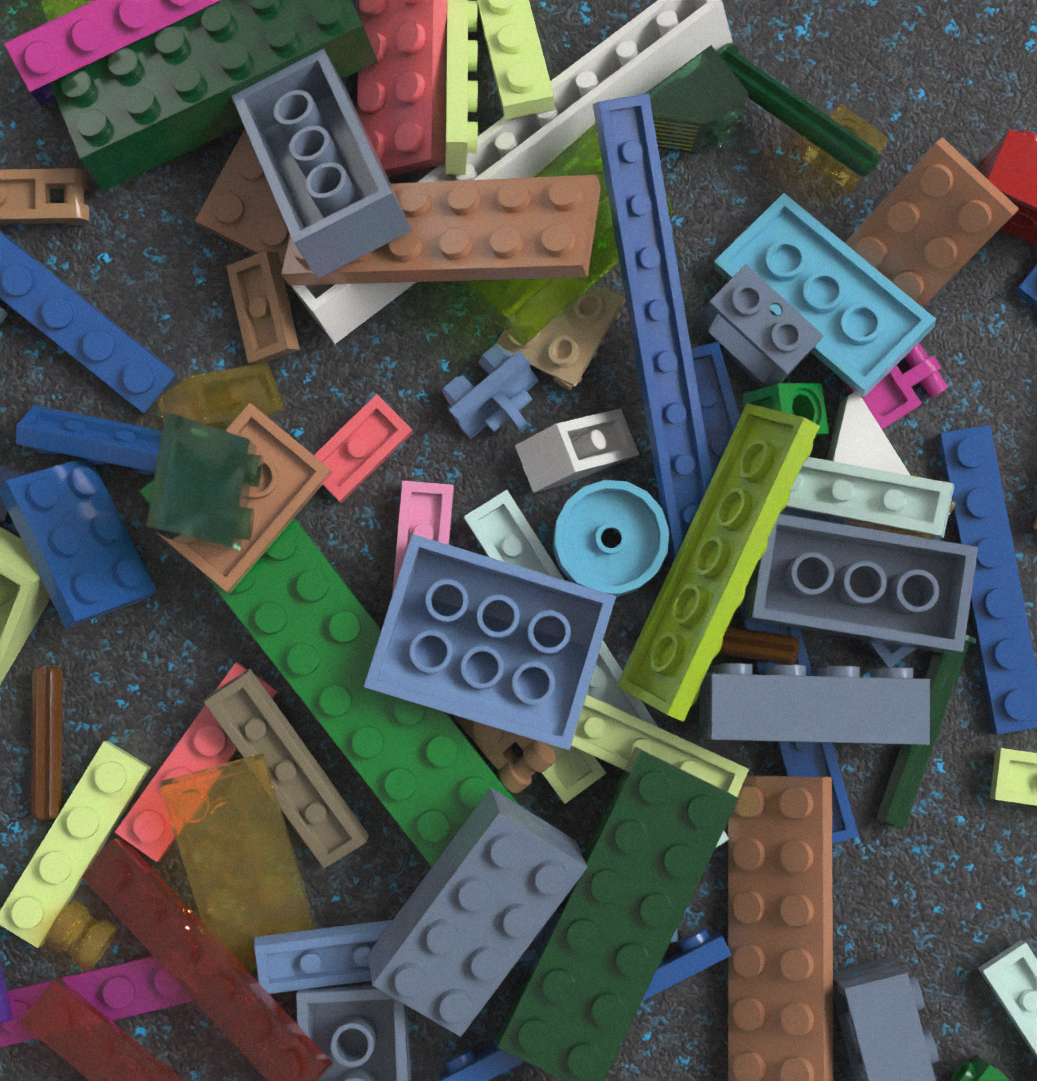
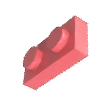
M377 394L314 455L333 472L324 482L323 486L340 503L414 433Z

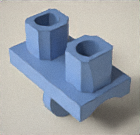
M494 344L479 360L482 370L488 375L487 378L474 387L462 375L454 378L442 390L451 406L449 409L450 413L470 440L486 426L495 432L507 421L517 430L522 429L527 422L519 411L533 400L527 391L539 382L529 366V360L519 350L513 355L499 344Z

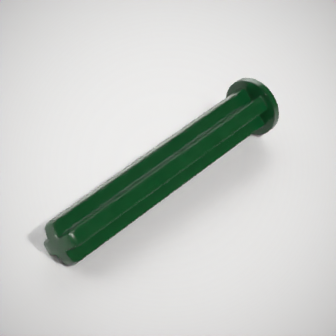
M727 43L715 53L708 67V76L712 80L725 81L857 175L867 176L877 166L880 158L876 148L739 55V49L736 45Z
M965 636L963 652L951 654L933 652L924 678L930 679V745L901 744L876 814L877 820L883 824L897 829L906 827L969 645L976 644L977 640L971 636Z

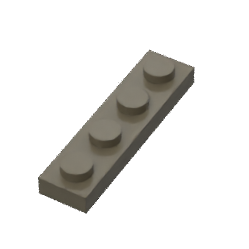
M250 668L206 697L203 702L324 869L367 842L369 834Z

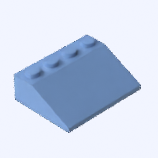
M412 534L364 687L570 751L616 596Z

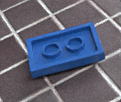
M82 458L12 478L0 485V496L65 629L146 600L157 592L94 464Z

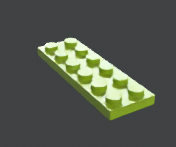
M746 403L616 685L617 687L666 715L684 722L690 707L698 699L700 685L712 659L721 649L723 636L730 620L744 599L745 588L754 568L767 549L768 538L778 516L790 499V490L802 464L811 454L813 440L819 430V425L801 416Z

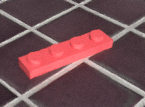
M235 662L217 689L248 669ZM255 675L274 701L279 691ZM206 704L115 831L116 834L155 862L163 858L238 752L237 747Z

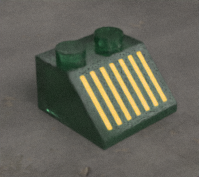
M712 45L646 92L650 96L658 149L698 154L709 145L713 150L720 148L738 132L735 126L744 117L742 110L749 93Z

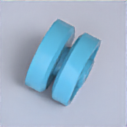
M602 480L582 487L566 501L555 523L552 550L559 571L569 582L611 594L618 598L636 592L658 573L668 553L669 528L662 508L647 491L627 481ZM607 529L613 530V537L620 535V544L615 548H608L601 541V536Z

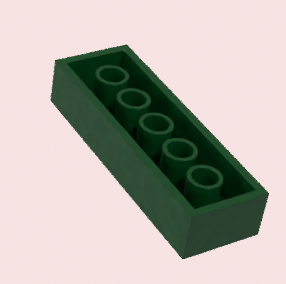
M221 0L50 82V85L80 160L102 191H105L243 126L244 124L232 95L323 48L340 79L375 64L378 60L351 0Z
M635 746L583 854L587 869L556 909L496 1033L497 1048L564 1081H604L739 800L738 797Z

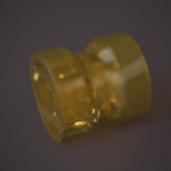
M74 899L56 920L44 944L56 952H68L74 956L77 966L86 972H90L112 943L119 927L107 919L98 921L90 915L87 906Z

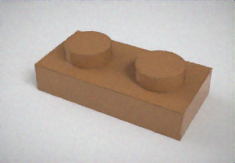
M263 251L226 266L248 363L262 364L300 350L285 281L281 275L282 268L278 252Z

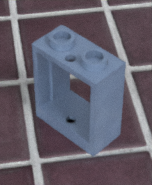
M747 264L710 300L697 325V328L713 343L719 342L720 349L762 388L782 383L823 338V335ZM773 304L778 305L781 308V314L777 316L772 315L769 307Z

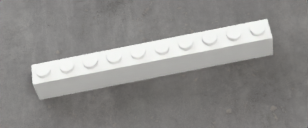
M657 0L550 81L555 100L554 110L506 120L504 117L478 136L477 154H467L466 175L445 174V164L439 165L418 182L557 176L599 144L593 103L649 93L650 102L653 103L711 59L723 45L733 42L722 1ZM416 282L291 285V287L311 316L336 344Z

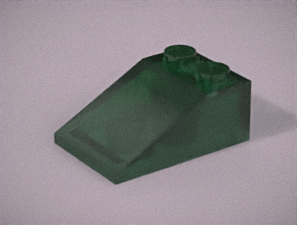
M165 413L147 528L176 543L240 552L242 540H250L254 525V509L247 508L250 486L258 487L262 474L263 456L256 455L257 447L250 439L177 414Z

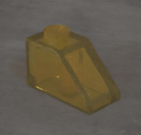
M268 363L192 375L156 399L174 446L204 441L222 427L227 430L249 403L253 404L267 417L278 414L286 409Z

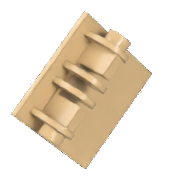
M579 277L534 279L496 344H499L513 355L519 350L529 360L530 366L554 376L553 380L557 384L571 390L573 386L582 382L583 378L581 376L591 359L596 358L598 354L597 349L599 345L604 344V337L612 323L620 317L619 311L626 299Z

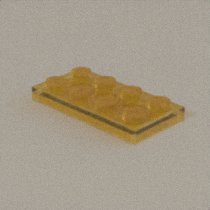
M264 753L161 782L160 790L220 980L257 970L254 948L255 937L317 929Z

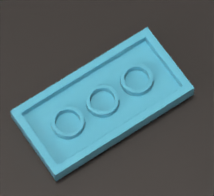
M785 193L714 261V270L728 282L745 264L756 272L823 335V338L811 350V353L862 397H865L935 327V317ZM773 304L769 307L772 315L777 316L781 314V308L778 305Z

